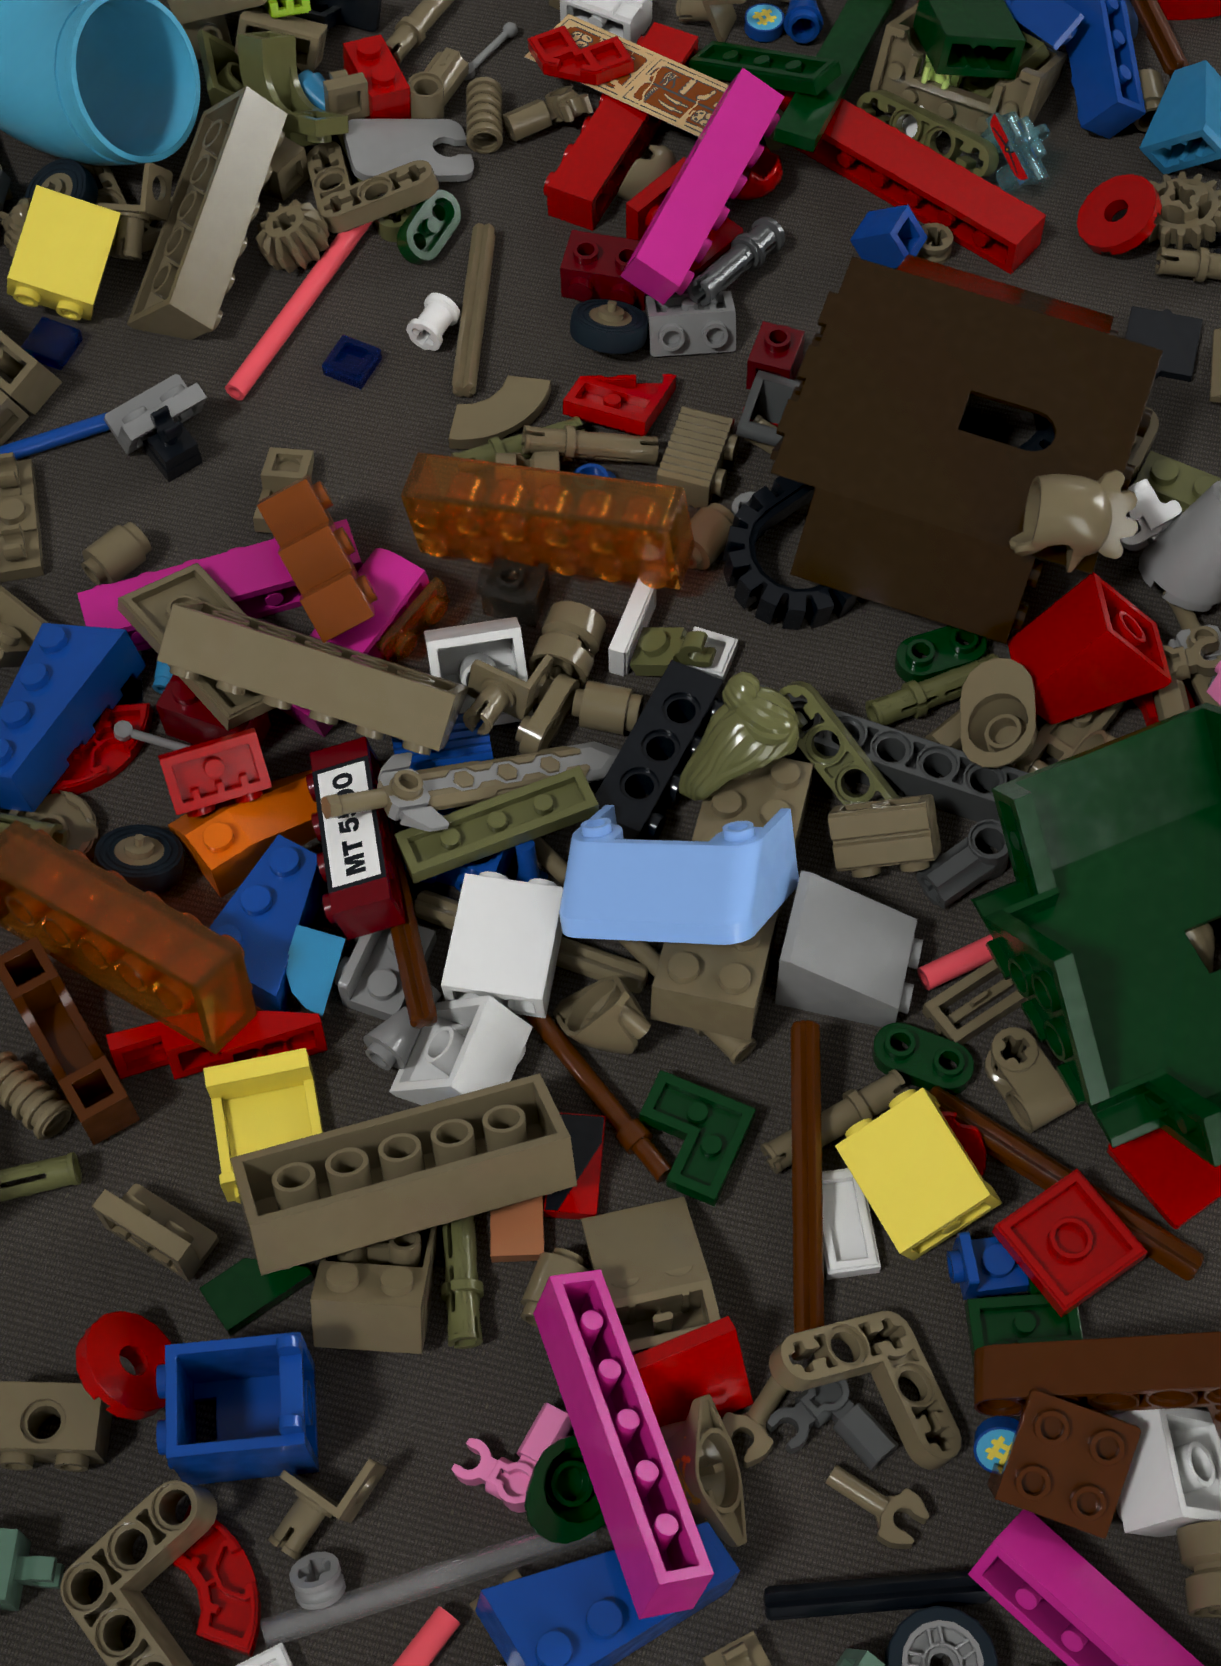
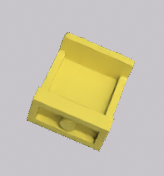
M36 185L7 277V294L13 296L17 302L26 306L37 307L42 305L54 309L60 316L66 319L77 321L82 318L91 320L110 251L118 233L121 213Z
M306 1048L203 1068L205 1085L211 1098L221 1167L219 1181L227 1202L236 1201L241 1204L230 1158L323 1133L313 1067Z
M923 1087L918 1091L910 1089L899 1094L889 1103L890 1109L874 1120L867 1118L857 1122L846 1131V1138L835 1145L899 1254L913 1261L1002 1204L992 1185L982 1178L939 1109L940 1104L935 1096Z

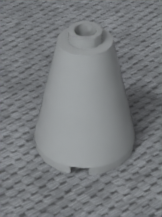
M1221 480L1215 482L1158 535L1139 557L1138 569L1147 585L1151 588L1155 581L1166 591L1162 596L1163 599L1186 610L1205 612L1209 611L1214 604L1218 606L1221 603Z

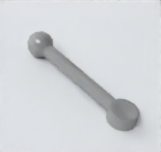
M505 23L503 32L473 61L468 62L469 73L464 80L474 78L476 74L475 69L507 38H513L517 35L518 27L515 23Z
M125 720L118 721L114 725V736L119 741H128L133 738L174 751L191 746L133 729L132 724Z

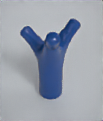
M530 840L515 846L518 861V874L515 880L524 882L534 878L547 880V873L539 870L535 842Z

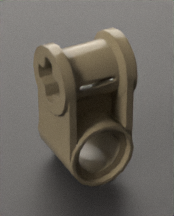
M1009 1027L995 1035L991 1044V1050L984 1061L985 1072L1007 1103L1013 1118L1025 1132L1030 1134L1075 1108L1076 1103L1059 1073L1028 1031L1017 1027ZM1003 1053L1008 1058L1007 1060L1002 1057ZM1015 1056L1020 1059L1019 1063L1014 1058Z

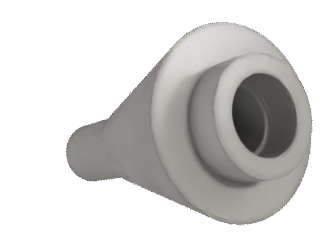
M431 985L436 1003L441 997V993ZM406 1006L363 1037L364 1043L368 1047L365 1051L366 1055L373 1063L384 1070H390L392 1067L404 1069L421 1028L417 1029L411 1026Z

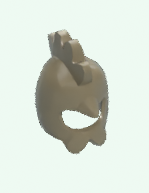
M1118 470L1105 472L1098 481L1070 474L1036 476L1032 481L1027 496L1023 532L1010 539V548L1014 550L1016 555L1022 557L1036 554L1047 546L1066 545L1067 573L1072 572L1085 556L1096 552L1108 558L1118 559L1123 554L1120 539L1132 537L1138 531V523L1133 518L1126 516L1128 512L1136 507L1137 497L1133 491H1121L1125 477Z

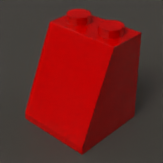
M1094 572L1007 641L1011 659L1022 664L1032 676L1035 688L1036 714L1051 725L1165 688L1172 683L1157 623Z

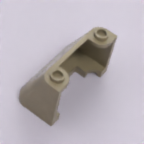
M918 3L886 24L870 84V91L887 90L918 106L922 105L926 110L989 140L998 151L1002 150L990 126L994 114L1009 140L1007 146L1010 150L1014 149L1025 138L1062 73L1067 57L1066 53L1047 47L1050 55L1034 70L1025 67L1021 70L1020 76L1015 80H1000L995 84L992 98L989 99L963 90L961 87L957 88L949 85L948 89L943 90L941 89L942 85L935 81H927L926 84L921 83V71L926 52L913 27Z

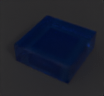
M42 317L21 348L38 362L62 370L83 338L79 329Z
M342 335L322 364L323 375L362 389L382 360L381 349Z

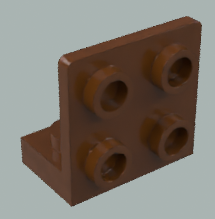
M1031 1389L1005 1465L1001 1466L994 1463L987 1485L994 1498L999 1501L1106 1539L1141 1435V1430L1137 1425L1044 1391Z

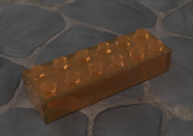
M418 452L401 493V498L420 552L428 553L435 557L450 556L470 559L477 563L492 562L513 565L524 570L533 568L554 571L566 576L582 575L596 577L608 582L624 581L636 583L638 578H640L643 584L651 588L659 589L666 587L681 590L695 547L684 487Z
M16 820L0 833V927L24 941L37 936L47 955L215 1055L257 1015L252 994L253 986L249 980L244 960L245 953L241 945L233 937L227 934H217L203 926L194 915L187 912L180 913L166 905L155 893L151 891L143 892L134 887L118 872L104 870L92 863L81 851L67 849L55 842L47 832L41 829L34 830Z

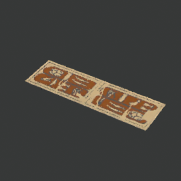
M570 14L553 28L565 25L579 49L617 36ZM618 36L633 59L635 72L598 86L582 84L699 137L728 85ZM530 51L524 56L536 62Z

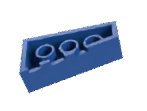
M42 623L0 708V809L34 812L70 766L67 758L72 751L81 744L86 745L96 732L92 725L105 708L113 710L123 697L120 689L130 676L137 678L146 667L126 629Z
M707 1521L696 1526L714 1575L693 1609L639 1619L614 1549L482 1589L475 1612L507 1666H613L728 1593L740 1570Z

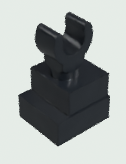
M167 405L150 414L157 433L142 441L144 451L168 482L202 463L197 442L180 420L173 421Z

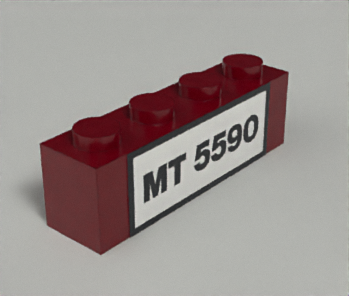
M365 736L311 752L312 773L306 775L309 793L317 805V812L312 813L311 819L314 832L318 840L322 842L323 852L317 854V864L323 880L327 882L328 894L322 896L323 907L328 921L331 924L337 923L348 940L405 924L390 818L387 816L384 808L346 814L332 819H326L321 810V798L324 796L377 789L379 782L377 779L382 768L381 762Z

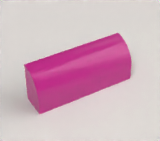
M376 548L358 570L359 577L364 574L367 576L378 597V600L372 603L375 608V615L328 640V642L383 659L432 594L433 588L424 569L394 552L383 548ZM316 629L309 635L321 639ZM293 704L291 710L279 709L323 737L333 727V725L309 718L310 710Z

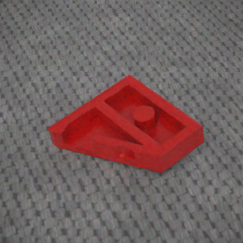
M636 374L617 375L614 377H604L602 375L580 376L563 399V415L578 416L581 420L588 423L615 428L628 434L645 436L675 392L677 375L662 374V383H636Z

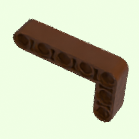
M1221 1331L983 1346L974 1351V1409L979 1413L989 1416H1021L1031 1389L1044 1391L1099 1412L1208 1407L1218 1436L1221 1439Z

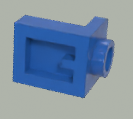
M969 1231L957 1234L952 1251H947L946 1259L949 1277L952 1284L960 1283L963 1300L1027 1292L1029 1287L1028 1276L996 1237L971 1240Z

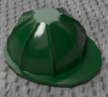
M575 1435L557 1439L543 1451L533 1469L526 1491L524 1506L528 1522L536 1534L553 1543L568 1544L580 1540L605 1524Z

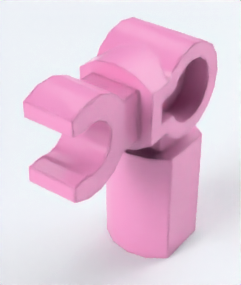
M544 1403L517 1451V1455L520 1457L518 1462H512L505 1457L497 1460L493 1458L490 1449L484 1442L479 1439L469 1438L466 1445L470 1451L480 1455V1463L476 1468L470 1470L454 1463L451 1470L457 1479L465 1485L477 1486L485 1484V1491L502 1500L511 1511L517 1513L526 1512L524 1505L527 1487L533 1469L541 1454L557 1439L568 1437L573 1431L568 1413L549 1403Z

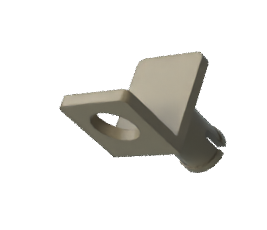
M677 0L676 15L680 16L678 19L680 23L709 21L717 41L725 42L737 19L733 4H742L747 0Z
M145 163L140 205L98 203L99 206L121 213L117 247L114 256L127 260H142L141 253L145 223H149V220L168 221L173 177L170 170L154 163ZM156 176L161 185L158 200L155 199L152 191L153 181Z
M546 654L527 682L478 659L475 660L470 669L467 694L476 700L463 715L465 726L473 732L482 719L484 722L478 729L477 734L486 735L491 731L493 724L502 712L522 720L535 706L544 682L550 678L554 657Z
M370 1458L339 1504L296 1473L284 1469L279 1477L296 1489L294 1494L298 1498L268 1541L275 1547L280 1546L282 1552L298 1560L301 1552L325 1516L329 1518L334 1516L339 1520L352 1523L387 1467Z

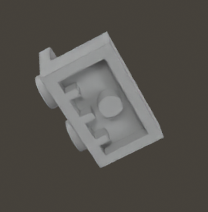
M721 291L705 306H701V301L699 304L694 303L689 294H682L681 296L673 294L664 305L650 296H645L651 356L734 352L736 350V310L731 291Z
M174 374L106 413L104 421L128 455L142 447V441L157 433L150 417L151 413L167 405L173 421L180 420L183 423L202 411L207 396L197 382L187 387L180 375Z
M418 925L427 963L437 941L436 931ZM390 928L355 938L357 944L351 956L343 957L335 975V985H338L343 1006L382 1020H387L406 1006Z

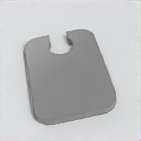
M351 119L348 121L349 133L343 134L352 172L362 181L417 160H424L430 163L438 182L467 181L473 175L474 162L471 154H458L447 157L437 153L433 148L441 143L452 146H466L464 129L459 123L450 119Z

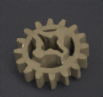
M1180 172L1178 178L1174 179L1168 174H1164L1160 184L1152 180L1149 181L1159 193L1162 209L1160 215L1157 213L1154 221L1156 227L1151 235L1145 239L1146 242L1149 243L1159 239L1160 246L1166 248L1171 243L1176 244V249L1183 250L1184 244L1189 243L1195 249H1198L1201 239L1209 242L1215 241L1216 232H1221V190H1216L1217 181L1211 180L1203 183L1202 174L1199 173L1193 179H1187L1185 172Z

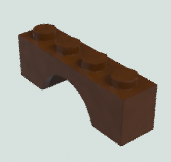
M37 936L0 955V979L92 1144L96 1145L139 1121L140 1118L129 1096L95 1041Z

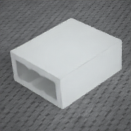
M491 871L481 872L479 875L465 873L441 982L445 1001L490 995L515 1014L546 1018L562 938L559 910L563 887L557 886L550 880L534 878L524 882L510 880L500 873Z

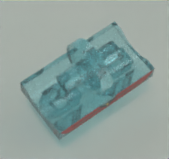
M1016 111L1004 115L995 112L986 119L989 127L980 136L993 143L998 150V154L1003 153L1008 163L996 172V179L1002 190L1014 191L1025 185L1041 184L1049 178L1040 159L1047 154L1042 144V141L1050 135L1047 124L1034 127L1028 116L1019 119Z

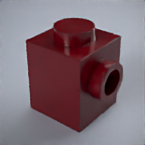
M763 321L747 361L746 389L751 390L758 370L795 380L803 360L805 331Z

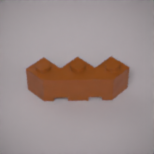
M306 475L260 500L257 507L280 546L278 554L301 593L300 603L322 642L325 643L375 615V608L372 603L377 601L378 597L367 576L364 574L359 577L350 558V555L356 552L344 528H336L327 510L334 505L321 481L313 484L310 477Z

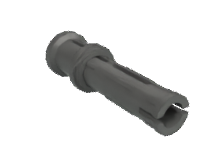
M763 216L754 221L748 233L737 235L731 242L730 251L691 281L687 288L691 300L696 304H699L701 301V306L708 305L721 291L726 289L745 271H754L760 268L768 254L777 253L785 245V232L781 225L773 218Z

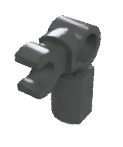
M846 1380L804 1390L795 1398L796 1405L794 1407H783L772 1413L766 1427L771 1433L783 1423L793 1425L797 1430V1435L786 1446V1451L789 1454H793L804 1447L811 1427L820 1428L828 1420H833L835 1423L833 1430L871 1472L887 1460L899 1446L860 1402L854 1405L848 1398L850 1391Z

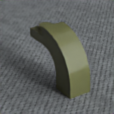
M275 31L237 34L238 58L243 86H248L288 114L282 129L285 132V137L300 146H309L331 142L332 135L349 133L347 115L319 109L305 95L297 73L296 38L294 35Z

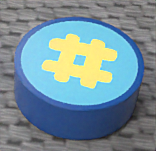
M760 3L751 6L746 11L744 31L749 38L758 42H770L782 35L784 30V13L779 7L773 4Z
M995 1416L986 1419L977 1427L974 1435V1456L979 1465L986 1471L991 1473L994 1463L1001 1466L1005 1465L1019 1423L1018 1420L1007 1416Z

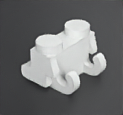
M1143 479L1128 487V490L1133 491L1137 497L1136 507L1129 512L1130 518H1133L1138 523V530L1141 529L1138 534L1132 537L1120 539L1122 546L1129 551H1139L1146 548L1182 514V508L1178 501L1160 502L1148 479Z

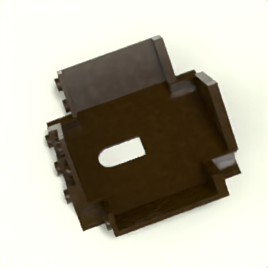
M909 254L897 269L852 256L839 293L831 291L828 293L817 323L818 326H822L821 331L814 335L811 345L809 344L797 375V379L801 380L799 387L796 386L794 388L791 398L787 401L776 430V434L781 435L782 438L773 448L770 459L775 460L771 470L772 474L816 487L790 575L1006 644L1011 629L1020 631L1029 607V604L1021 602L1025 587L1035 588L1044 561L1036 559V557L1066 566V545L1063 544L1047 546L1036 554L1022 557L1016 555L1014 550L1010 548V539L1023 532L1026 501L1033 479L1036 476L1047 474H1070L1098 481L1105 472L1118 470L1125 477L1121 491L1128 490L1135 469V465L1128 464V460L1136 436L1144 438L1153 413L1152 410L1145 409L1163 350L1118 337L1119 332L1111 330L1114 316ZM970 394L1032 412L1046 418L1051 423L1055 432L1052 444L1044 450L1028 451L959 430L958 427ZM1098 552L1085 556L1075 569L1092 574Z

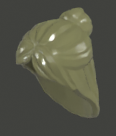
M742 671L733 675L728 680L722 691L724 704L713 713L701 742L680 775V794L694 801L705 800L726 782L757 768H763L773 760H778L795 752L799 739L800 721L794 707L778 690L760 686L758 678L752 673Z

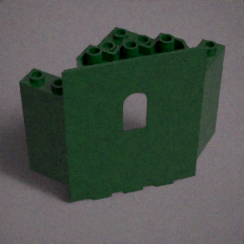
M1204 703L991 788L1016 881L972 898L971 901L993 937V940L986 943V947L1005 980L1011 978L1018 992L1028 999V1001L1021 1003L1020 1007L1040 1042L1047 1040L1054 1055L1064 1062V1064L1057 1066L1056 1070L1077 1106L1087 1102L1112 1148L1161 1128L1208 1163L1217 1167L1221 1165V969L1209 973L1185 932L1221 918V707Z

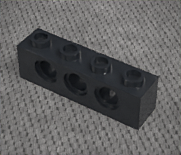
M671 660L595 794L599 810L604 805H614L617 825L622 827L624 839L657 840L666 820V815L663 814L670 801L676 803L682 795L679 793L680 775L701 742L713 713L724 704L722 699L723 680L674 660ZM676 719H686V720H688L689 722H686V723H676V722H674V720H676ZM655 756H666L669 759L657 761L652 758ZM635 793H644L647 794L648 797L643 799H635L632 798L631 795Z

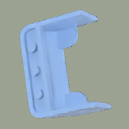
M604 805L590 819L582 822L581 826L572 834L559 910L562 933L571 938L731 945L751 939L798 885L799 875L791 809L781 808L764 827H754V824L750 821H735L722 827L723 831L716 834L710 841L624 839L622 827L617 825L614 805Z

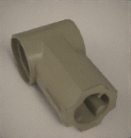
M446 47L443 52H437L423 72L415 73L409 78L407 83L410 86L411 119H444V107L469 73V64L461 57L459 51Z

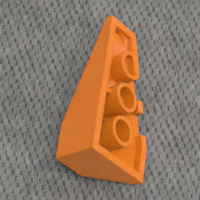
M312 770L271 781L272 787L262 790L263 796L253 801L235 803L234 799L215 804L216 809L208 814L188 817L186 813L168 824L169 830L180 840L184 850L220 898L243 883L278 834L300 846L317 837L311 819L312 813L317 812V805L309 793L306 775L312 773Z

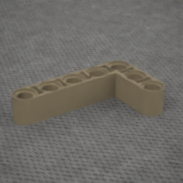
M179 1480L163 1483L79 1557L63 1574L60 1584L62 1600L107 1666H193L141 1591L208 1532L214 1524L217 1516V1502L213 1493L206 1487ZM188 1495L191 1500L190 1515L184 1522L179 1523L176 1518L175 1509L179 1500L183 1496ZM144 1534L147 1540V1551L142 1560L136 1563L132 1555V1547L138 1536ZM99 1573L103 1580V1590L97 1601L93 1602L89 1596V1585L94 1576ZM131 1619L136 1628V1635L133 1643L126 1649L121 1641V1630L126 1621Z

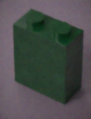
M919 0L913 27L936 74L1015 79L1026 40L1004 0Z

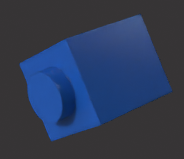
M907 204L869 211L850 241L861 259L896 269L908 254L916 257L928 237Z

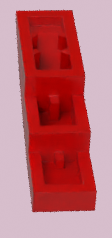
M284 1011L211 1013L158 1021L106 1034L108 1046L120 1079L169 1064L174 1080L202 1072L203 1068L301 1048H306L309 1056L328 1050L319 1013Z

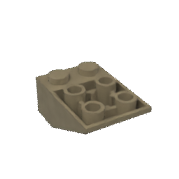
M684 1196L581 1219L592 1270L601 1269L633 1355L721 1319L710 1275Z
M440 1225L320 1259L310 1299L314 1347L422 1354L430 1315Z

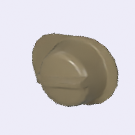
M993 658L981 663L970 672L962 686L960 698V738L962 750L972 763L982 768H999L1002 766L1015 768L1016 763L1028 756L1035 746L1038 730L1036 725L1035 688L1032 676L1022 664L1010 658Z

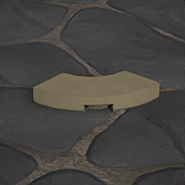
M508 375L502 388L490 398L474 404H457L448 438L449 448H475L488 444L489 438L498 436L502 440L503 437L517 431L521 427L524 428V425H531L541 414L549 400L551 380Z

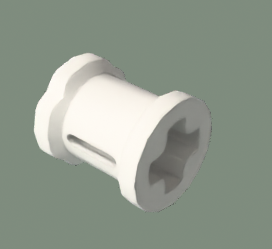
M431 293L424 301L425 309L418 319L414 318L408 323L406 331L411 341L424 350L436 351L443 343L442 335L449 326L455 325L460 319L461 314L456 303L449 297L440 293Z

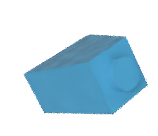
M1207 60L1174 70L1139 147L1144 155L1163 174H1169L1221 159V76Z

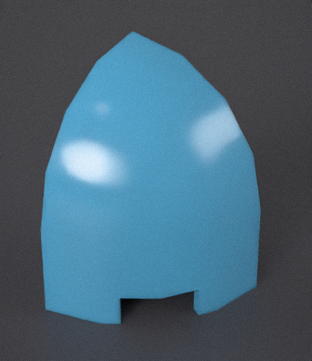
M297 924L288 951L287 979L292 993L304 1008L314 1013H319L323 1017L346 938Z

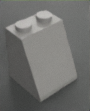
M801 870L779 961L775 1004L882 1028L888 1024L896 1023L898 1012L905 1014L909 1012L914 984L904 982L907 967L918 968L923 940L914 938L917 919L814 873Z

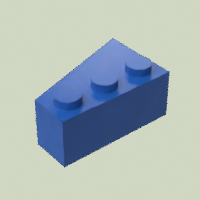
M280 834L277 835L192 950L203 977L264 1011L288 1012V1002L292 991L287 979L286 969L289 959L288 951L297 924L311 929L314 928L322 896L327 886V882L323 880L318 868L317 854Z

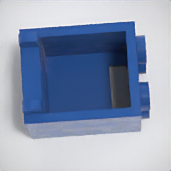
M301 1332L165 1345V1364H159L156 1368L157 1394L159 1399H165L166 1420L157 1421V1449L159 1455H166L169 1469H174L183 1482L197 1485L276 1477L284 1469L296 1474L319 1472L315 1363ZM216 1400L217 1441L196 1443V1402Z

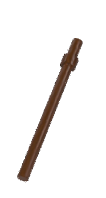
M548 1013L546 1018L524 1015L593 1103L606 1116V1119L617 1131L615 1138L629 1155L635 1154L658 1183L667 1179L672 1166L652 1143L653 1134L641 1119H633Z

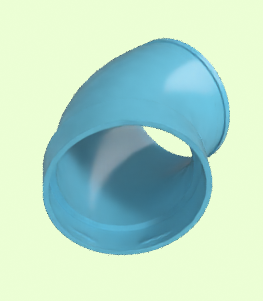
M0 0V130L38 151L62 159H71L79 163L97 166L135 165L157 162L174 154L186 142L195 125L200 105L199 68L194 49L184 28L173 13L158 0Z

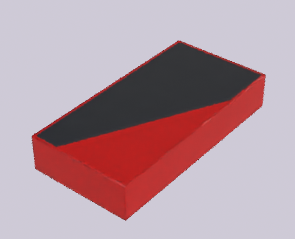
M560 1113L571 1136L577 1186L545 1195L544 1217L581 1220L582 1218L597 1216L606 1116Z

